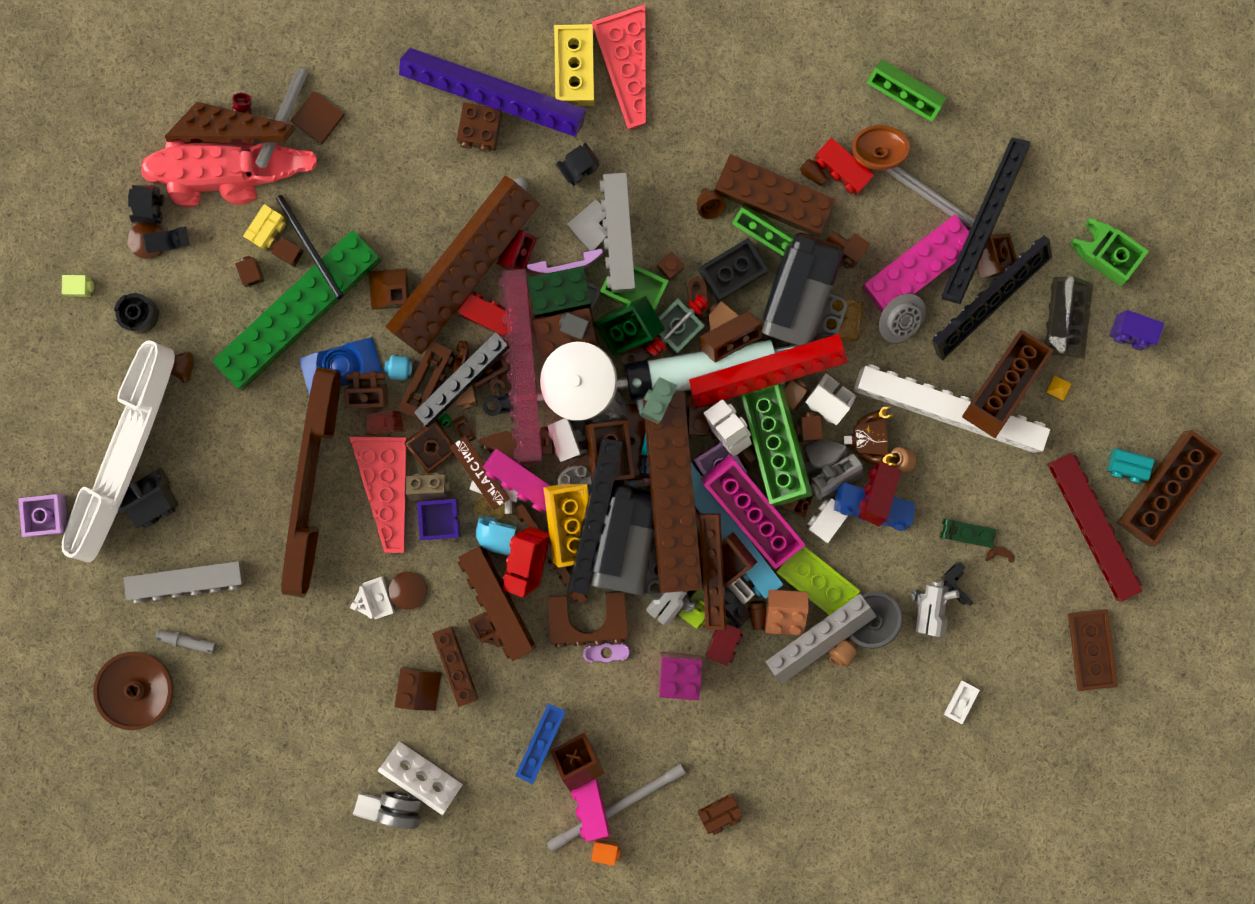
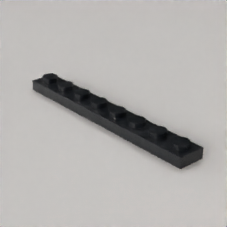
M602 437L569 581L568 591L588 595L593 575L591 571L592 563L610 501L623 444L622 441Z

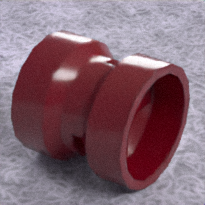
M241 92L234 94L232 97V110L251 114V96Z

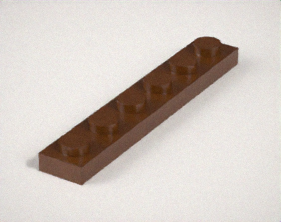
M524 504L516 507L518 512L515 514L521 523L525 521L528 527L531 526L541 530ZM549 543L547 555L550 560H548V563L553 570L557 569L561 574L559 579L562 584L569 586L571 574L566 566L558 568L553 563L551 544ZM569 593L575 602L579 601L580 604L587 600L585 594Z
M701 513L699 518L706 630H725L727 627L721 513Z

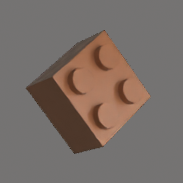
M769 590L765 615V633L803 635L808 615V592Z

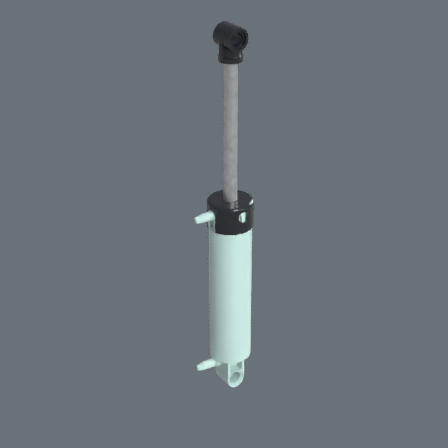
M771 340L755 342L716 363L703 351L649 361L643 360L626 363V377L617 378L616 390L628 388L630 400L637 402L639 415H641L643 397L649 389H653L659 377L678 385L674 393L690 391L689 379L794 348L798 345L773 348ZM542 392L511 397L509 393L490 395L484 400L483 410L487 415L495 416L512 412V408L545 403ZM495 401L498 404V408L490 410L487 403Z

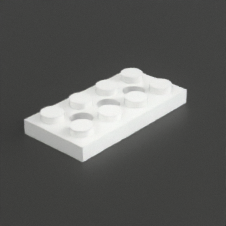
M400 741L378 770V772L441 815L444 814L463 785ZM400 764L407 765L409 770L402 769ZM416 775H422L425 781H420ZM432 786H438L441 792H436Z

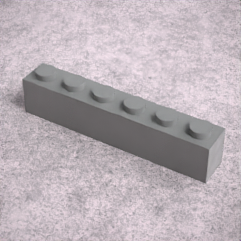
M603 174V180L600 181V192H604L605 199L601 200L602 211H606V219L602 220L603 231L607 230L608 238H604V248L609 250V257H605L606 269H610V276H607V288H611L612 293L635 291L627 174Z
M243 561L123 577L126 600H133V603L145 602L147 597H152V601L164 599V595L171 594V598L182 597L183 592L197 595L202 594V590L209 589L210 593L221 591V587L228 586L229 590L240 589L241 584H246Z
M859 594L765 662L775 677L783 684L877 616L862 595Z

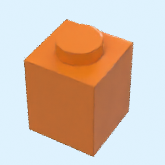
M605 840L595 841L591 861L614 866L615 860L619 861L621 849H618V843Z

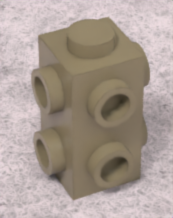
M413 474L406 477V495L410 501L448 499V493L451 492V482L447 480L445 474Z

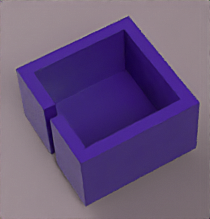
M1126 310L1116 315L1109 336L1113 337L1117 343L1125 344L1127 342L1132 344V348L1142 351L1157 345L1164 323Z
M458 499L417 502L420 541L461 537L460 520H456V517L459 516Z

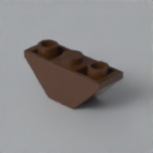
M503 431L479 440V443L482 444V449L490 453L492 450L498 449L525 469L532 468L525 441L508 431Z

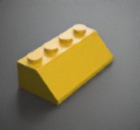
M560 484L544 487L552 561L558 568L573 565L589 498L587 484Z

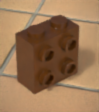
M463 102L456 139L458 144L467 149L478 147L479 150L484 152L496 151L502 111L492 107Z

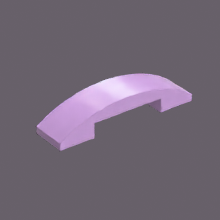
M602 249L584 252L583 261L547 268L546 261L529 264L527 267L529 272L539 275L583 266L585 269L603 256Z

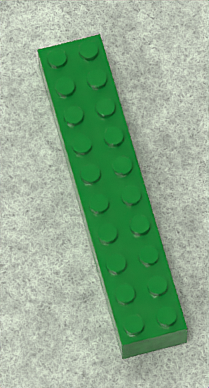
M353 230L322 258V261L344 296L382 261ZM315 264L219 353L212 362L237 389L243 391L341 299L336 298Z

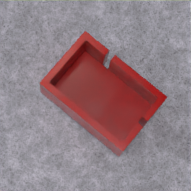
M530 526L511 538L509 544L511 550L506 560V571L508 572H505L502 579L504 591L524 598L540 586L550 540L548 532Z

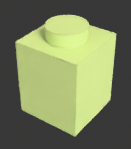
M62 275L63 295L68 297H91L94 283L90 277L86 275Z

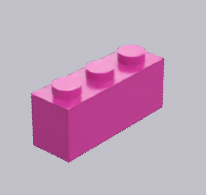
M595 778L571 791L573 800H576L578 808H575L577 819H581L582 827H580L581 837L588 843L611 837L599 781Z

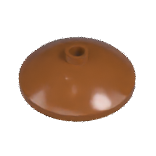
M885 125L870 126L861 130L852 142V153L855 159L863 166L875 170H887L901 165L907 159L910 150L909 140L905 134L894 127Z

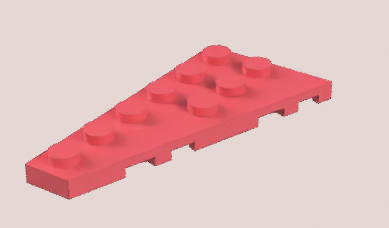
M349 437L384 552L405 553L407 447L405 446V441H407V438Z

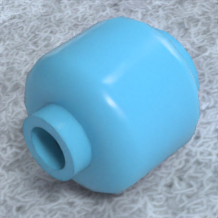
M391 355L389 361H385L384 372H388V377L392 380L405 381L408 376H411L412 361H409L408 356Z

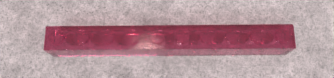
M525 269L502 271L503 277H499L500 289H504V296H501L502 308L505 307L506 315H502L503 326H507L504 340L510 346L509 352H506L505 355L506 364H510V371H507L508 383L512 384V390H509V401L513 402L514 408L510 410L511 421H515V429H512V438L516 440L517 448H513L514 459L518 460L519 464L542 463L527 273Z

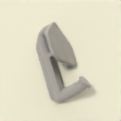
M826 439L809 443L806 446V453L810 462L804 463L807 475L822 472L823 466H831L846 458V446Z

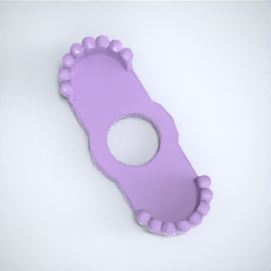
M622 643L590 645L584 649L583 657L590 663L593 661H624L629 656L628 646ZM604 647H609L612 650L611 657H602L601 650Z

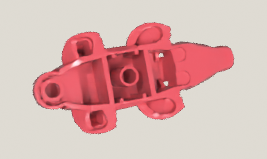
M174 139V142L166 141L165 149L143 159L141 173L150 183L167 185L168 195L171 200L181 207L199 205L201 193L209 191H219L227 202L243 205L257 199L254 188L258 184L271 183L290 177L298 172L312 171L316 168L317 158L313 151L295 150L276 145L267 167L260 168L256 165V160L264 143L253 146L254 139H251L250 142H242V139H233V142L198 143V139H192L191 142H184L183 139ZM246 172H251V176L248 177Z

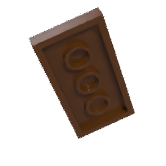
M1108 609L1069 613L1068 622L1077 690L1085 691L1118 687Z

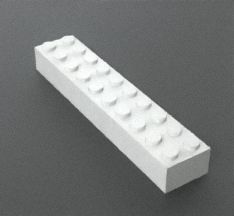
M870 364L859 371L853 389L854 392L1032 453L1044 450L1050 429L1046 428L1044 423L1034 421V423L1026 421L1027 418L1021 415L1010 416L997 437L993 438L962 418V415L972 401L971 398L965 396L955 397L953 392L948 390L937 391L933 385L926 383L920 385L913 378L905 377V379H902L895 372L887 371L885 373L879 371V367Z

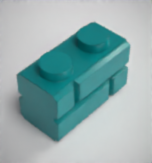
M1112 449L1106 471L1111 472L1112 477L1123 479V476L1130 478V482L1141 484L1142 481L1150 479L1154 459L1120 449Z

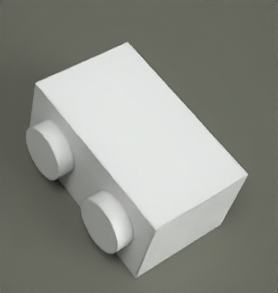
M832 498L828 501L825 499L818 508L821 510L817 517L813 515L807 523L809 525L807 530L825 543L831 540L848 516L834 511L835 500Z

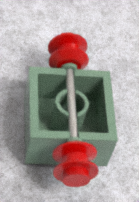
M695 295L696 300L694 302L688 301L690 309L677 299L658 317L665 330L653 339L654 342L652 344L646 343L648 345L647 351L653 357L656 355L660 357L659 352L661 350L666 351V345L678 355L704 329L705 325L695 316V313L703 315V308L709 309L707 306L709 302L704 296Z

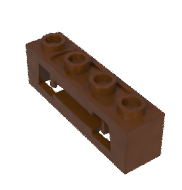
M434 341L430 343L398 410L420 420L414 412L419 408V402H421V406L436 391L438 384H442L447 374L444 372L447 366L451 367L455 356H453L454 352L451 349ZM430 362L433 365L439 366V368L435 369L422 395L424 397L422 400L416 395L413 396V394L418 392L430 368Z
M453 626L432 633L458 707L476 701L478 695Z

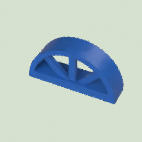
M548 703L518 768L516 777L531 784L534 783L566 711Z

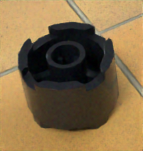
M584 143L583 146L580 145L569 152L565 157L566 160L563 162L558 161L556 164L568 183L575 186L582 181V178L585 176L584 174L587 173L589 176L594 173L600 166V161L588 144Z
M132 185L128 195V207H131L133 215H129L133 224L162 223L163 217L162 212H160V206L164 205V196L160 194L159 186Z
M138 293L123 295L114 307L116 322L122 328L134 333H147L156 325L159 318V310L156 304L150 298Z

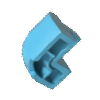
M480 514L476 527L478 543L490 552L508 556L511 550L509 546L510 540L515 535L517 526L498 522V518Z

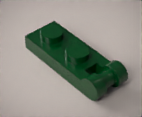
M943 519L942 524L944 527L943 532L940 533V538L993 548L996 529ZM951 526L956 527L955 534H950Z

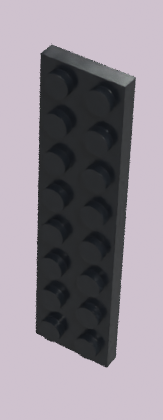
M1043 235L1040 239L1035 240L1031 248L1021 253L1012 266L1006 267L998 279H994L984 292H980L970 305H966L962 309L961 314L956 318H952L945 329L935 334L932 342L937 356L942 361L1052 258L1049 238Z

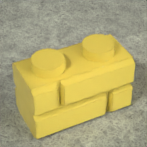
M264 204L243 236L266 251L267 248L270 249L273 246L277 233H281L284 230L286 218Z

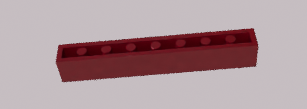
M1067 453L1047 463L1116 601L1122 602L1142 592L1140 587L1142 586L1141 581L1137 576H1134L1131 570L1133 566L1130 560L1125 558L1123 554L1124 548L1114 536V528L1111 524L1107 523L1105 519L1106 512L1101 506L1099 507L1096 501L1098 497L1095 491L1090 489L1088 485L1089 479L1079 467L1080 461L1077 456Z

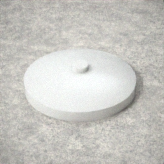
M585 342L567 343L552 352L545 361L540 377L541 392L547 405L559 416L570 420H588L601 414L612 402L617 389L616 369L607 353L599 347Z

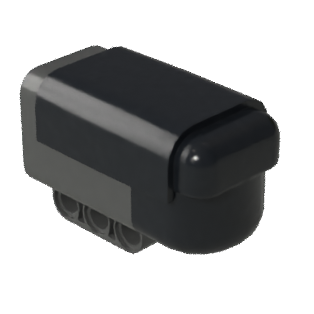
M800 232L794 235L791 243L788 242L770 291L763 313L765 321L762 326V333L799 346L820 340L823 337L838 334L847 309L845 298L831 292L843 257V250L840 246L815 238V236ZM836 300L843 302V307L839 310L834 309L832 306ZM828 319H835L837 325L829 328L826 325Z
M622 484L612 487L607 513L596 545L591 568L593 575L590 585L653 598L663 595L660 592L652 594L650 591L652 584L657 583L659 585V576L654 573V567L657 565V554L654 540L651 491Z

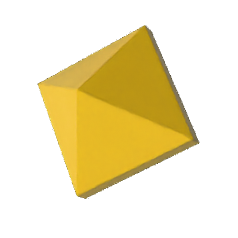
M1054 375L1046 393L1064 401L1071 383Z

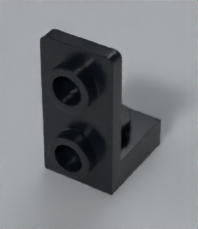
M186 226L178 227L174 230L142 235L146 253L181 249L190 245Z
M956 562L941 579L949 591H959V598L956 599L961 604L971 606L974 602L953 582L954 579L957 581L964 574L963 570L966 568L961 562Z

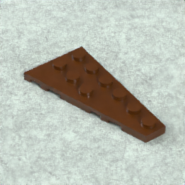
M196 102L165 135L167 142H174V139H183L184 142H191L192 139H202L203 142H233V139H242V142H250L251 139H261L262 142H286L295 129L294 125Z

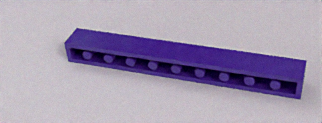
M409 48L400 58L399 75L574 137H576L584 124L586 113L584 108Z

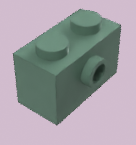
M659 377L653 389H649L646 393L644 400L647 402L640 416L659 424L678 385Z

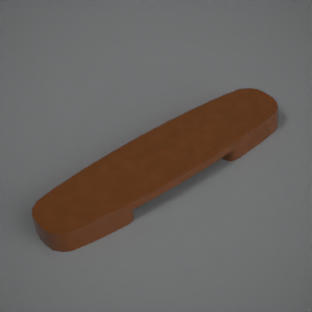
M317 367L312 380L287 535L281 583L283 595L303 598L307 595L311 582L319 528L309 527L308 520L321 438H333L341 388V372L336 369Z

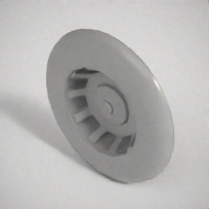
M903 294L894 298L886 305L879 319V331L886 341L891 343L906 341L920 329L926 313L922 299L913 294Z

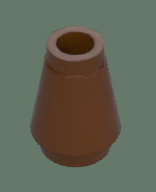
M810 158L799 168L803 176L819 186L828 178L815 160L812 161Z
M764 601L749 602L747 609L751 612L750 620L753 630H763L766 615Z

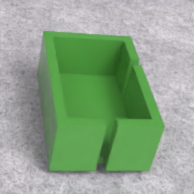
M633 265L635 291L612 293L611 288H607L606 277L600 290V295L622 305L646 296L654 311H656L669 282L660 276Z

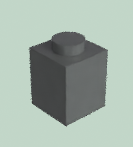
M567 312L560 319V331L582 340L591 320L572 312Z

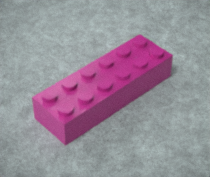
M956 214L866 282L862 289L882 313L886 305L894 298L903 294L914 295L952 266L959 257L969 231Z
M731 454L700 478L703 485L775 569L805 546L799 535L778 510L769 504L768 498Z

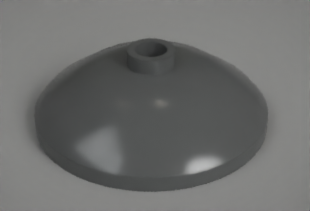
M869 592L862 594V597L877 617L849 637L856 644L864 648L875 649L886 646L900 632L902 626L901 609L893 598L884 593ZM875 622H879L877 627L873 626Z

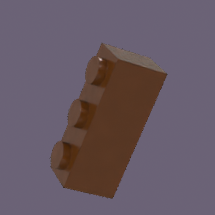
M747 311L700 336L701 349L716 363L762 338V323Z

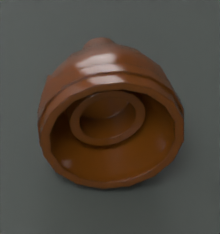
M707 188L701 190L696 203L698 214L703 219L717 218L725 211L726 204L724 198L716 191L708 190Z
M191 351L176 355L171 374L178 377L183 383L190 381V375L194 367Z

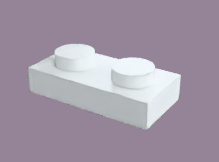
M961 680L944 715L963 724L980 690Z

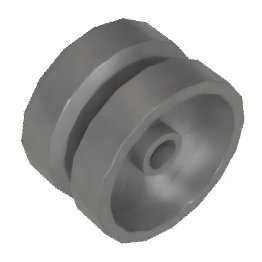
M382 792L380 803L384 807L378 810L377 821L396 828L417 829L421 817L416 812L423 810L424 802L412 794L404 792Z

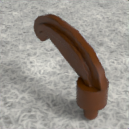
M1003 547L991 548L986 554L988 556L985 558L986 561H989L995 555L1007 557L1010 563L1014 562L1013 554Z

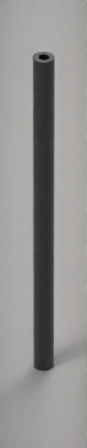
M282 195L277 196L276 201L337 299L343 298L342 291Z

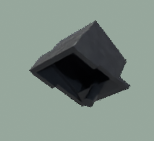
M162 467L141 480L131 483L118 511L120 513L125 511L137 528L141 526L147 528L157 523L159 516L162 519L176 511L175 507L179 505L168 485L170 481Z

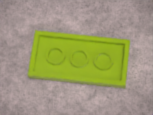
M805 546L785 561L776 571L779 576L799 592H808V599L828 615L841 608L860 592V590Z

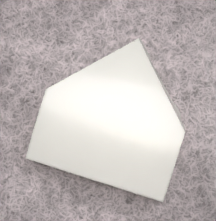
M384 577L364 582L359 587L358 594L350 608L367 615L370 619H378L395 613Z

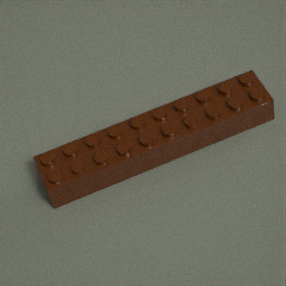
M504 176L386 325V328L422 355L539 207L540 203L518 183Z
M676 392L673 394L659 424L644 418L660 593L702 590L684 392ZM645 396L643 397V408L647 402L644 400Z

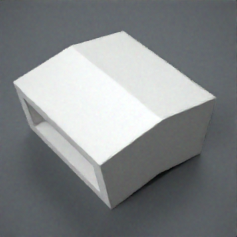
M740 578L728 586L742 604L748 602L755 595Z
M360 792L353 815L377 822L378 810L382 807L380 803L381 798Z

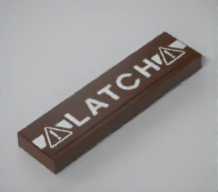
M466 436L450 446L454 455L493 510L510 499L496 479L493 480L485 475L486 470L483 468L485 463Z

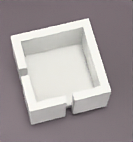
M825 374L812 390L805 403L808 404L811 410L822 414L826 421L837 426L851 408L856 395L844 386L841 387L836 395L832 394L840 383L828 374Z
M722 399L705 411L704 415L712 432L731 456L734 457L752 444L749 438L751 433L746 428L747 424L744 419L737 417L734 407L731 404L727 405Z

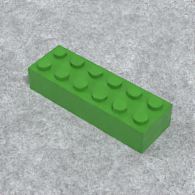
M780 383L741 395L769 504L780 506L813 496L783 385Z

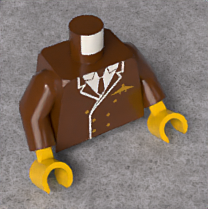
M883 407L881 410L867 413L860 418L856 426L853 427V434L843 435V445L854 446L855 454H859L861 459L870 464L877 465L881 461L890 466H895V463H890V458L897 456L888 454L886 419H882L893 417V414L886 415V410L891 407Z

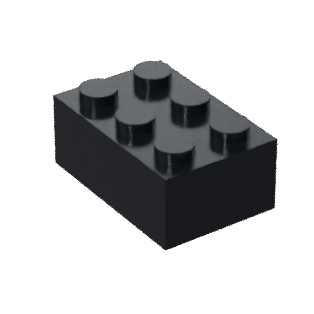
M747 238L700 266L698 271L717 303L763 277L769 270L750 239Z

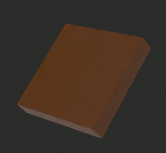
M313 91L291 122L320 144H323L345 114Z

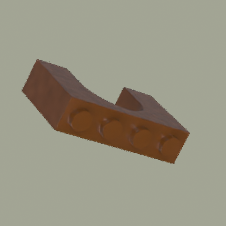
M625 592L605 593L606 620L602 627L594 632H582L572 625L569 619L567 595L547 597L550 644H555V647H565L566 643L574 642V646L586 645L587 641H593V644H605V640H612L613 643H623L624 639H628Z

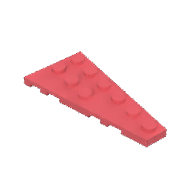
M644 4L592 22L593 30L627 130L646 125Z

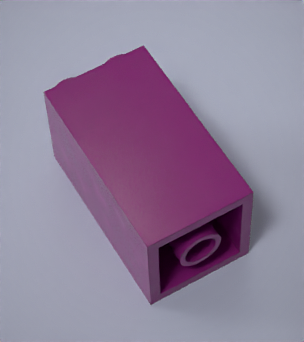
M661 652L658 686L660 698L700 700L702 659L700 655Z

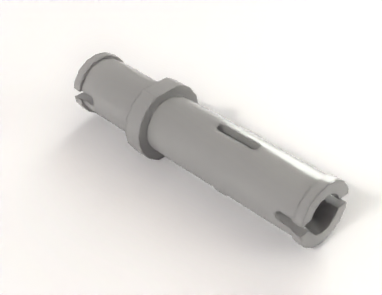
M158 629L156 634V641L172 644L173 647L181 646L212 655L215 651L216 642L181 635V632L173 633Z

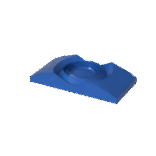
M372 337L349 342L329 350L319 351L299 359L309 395L317 367L340 370L341 386L353 383V381H346V373H353L354 371H360V373H370V371L383 373Z

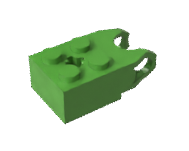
M1089 218L1085 225L1093 234L1094 242H1086L1074 238L1070 245L1076 250L1083 261L1121 287L1149 251L1119 229H1114L1109 224Z

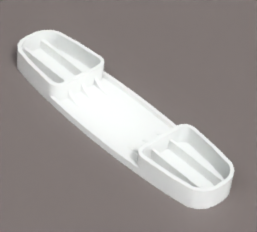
M146 341L138 349L117 397L118 402L126 406L109 444L93 489L87 487L80 489L62 539V552L67 557L91 562L98 555L137 467L162 401L175 359L174 351L171 348L153 341Z

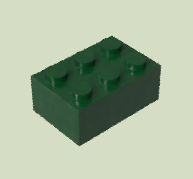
M583 266L526 278L535 318L592 307Z
M646 296L606 313L594 323L613 356L651 341L665 330Z

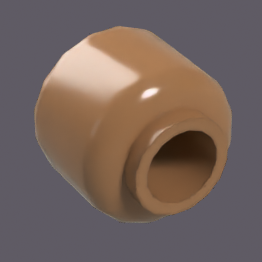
M896 447L889 453L897 456L891 457L890 463H895L896 465L892 467L901 470V473L912 471L916 465L915 453L908 448Z
M846 638L828 651L829 660L838 667L848 666L857 654V650L854 647L855 643L851 639Z

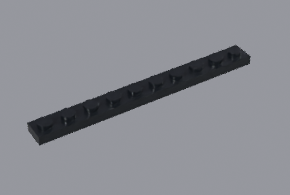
M1011 137L943 290L942 300L961 304L1029 150L1030 141Z

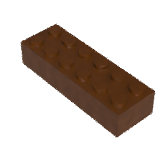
M731 154L714 190L728 200L742 206L746 205L756 212L817 238L820 236L836 200Z
M1020 330L962 415V418L993 438H996L1054 349L1025 331Z
M1193 430L1184 431L1117 524L1147 546H1156L1223 452Z
M478 546L459 556L460 561L458 565L462 572L466 571L469 577L467 582L470 588L475 589L477 592V602L481 607L484 606L487 612L485 617L488 623H493L496 629L494 634L497 640L502 641L505 648H503L507 659L511 658L513 662L532 652L536 645L509 593L503 590L504 583L487 550L482 546Z

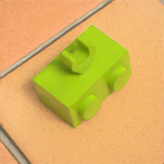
M695 590L690 600H698L696 607L692 612L681 610L678 615L697 629L699 626L702 628L705 625L704 591Z

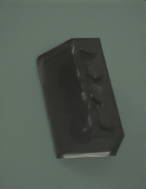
M1074 276L1053 277L1049 318L1046 324L1047 336L1044 344L1054 349L1051 355L1085 359L1093 290L1092 283Z

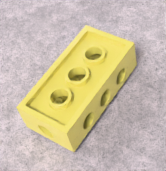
M554 25L555 97L558 100L575 106H594L593 25ZM572 45L579 46L577 49L570 48ZM574 63L579 65L577 68L570 67ZM573 82L579 83L577 87L570 86Z

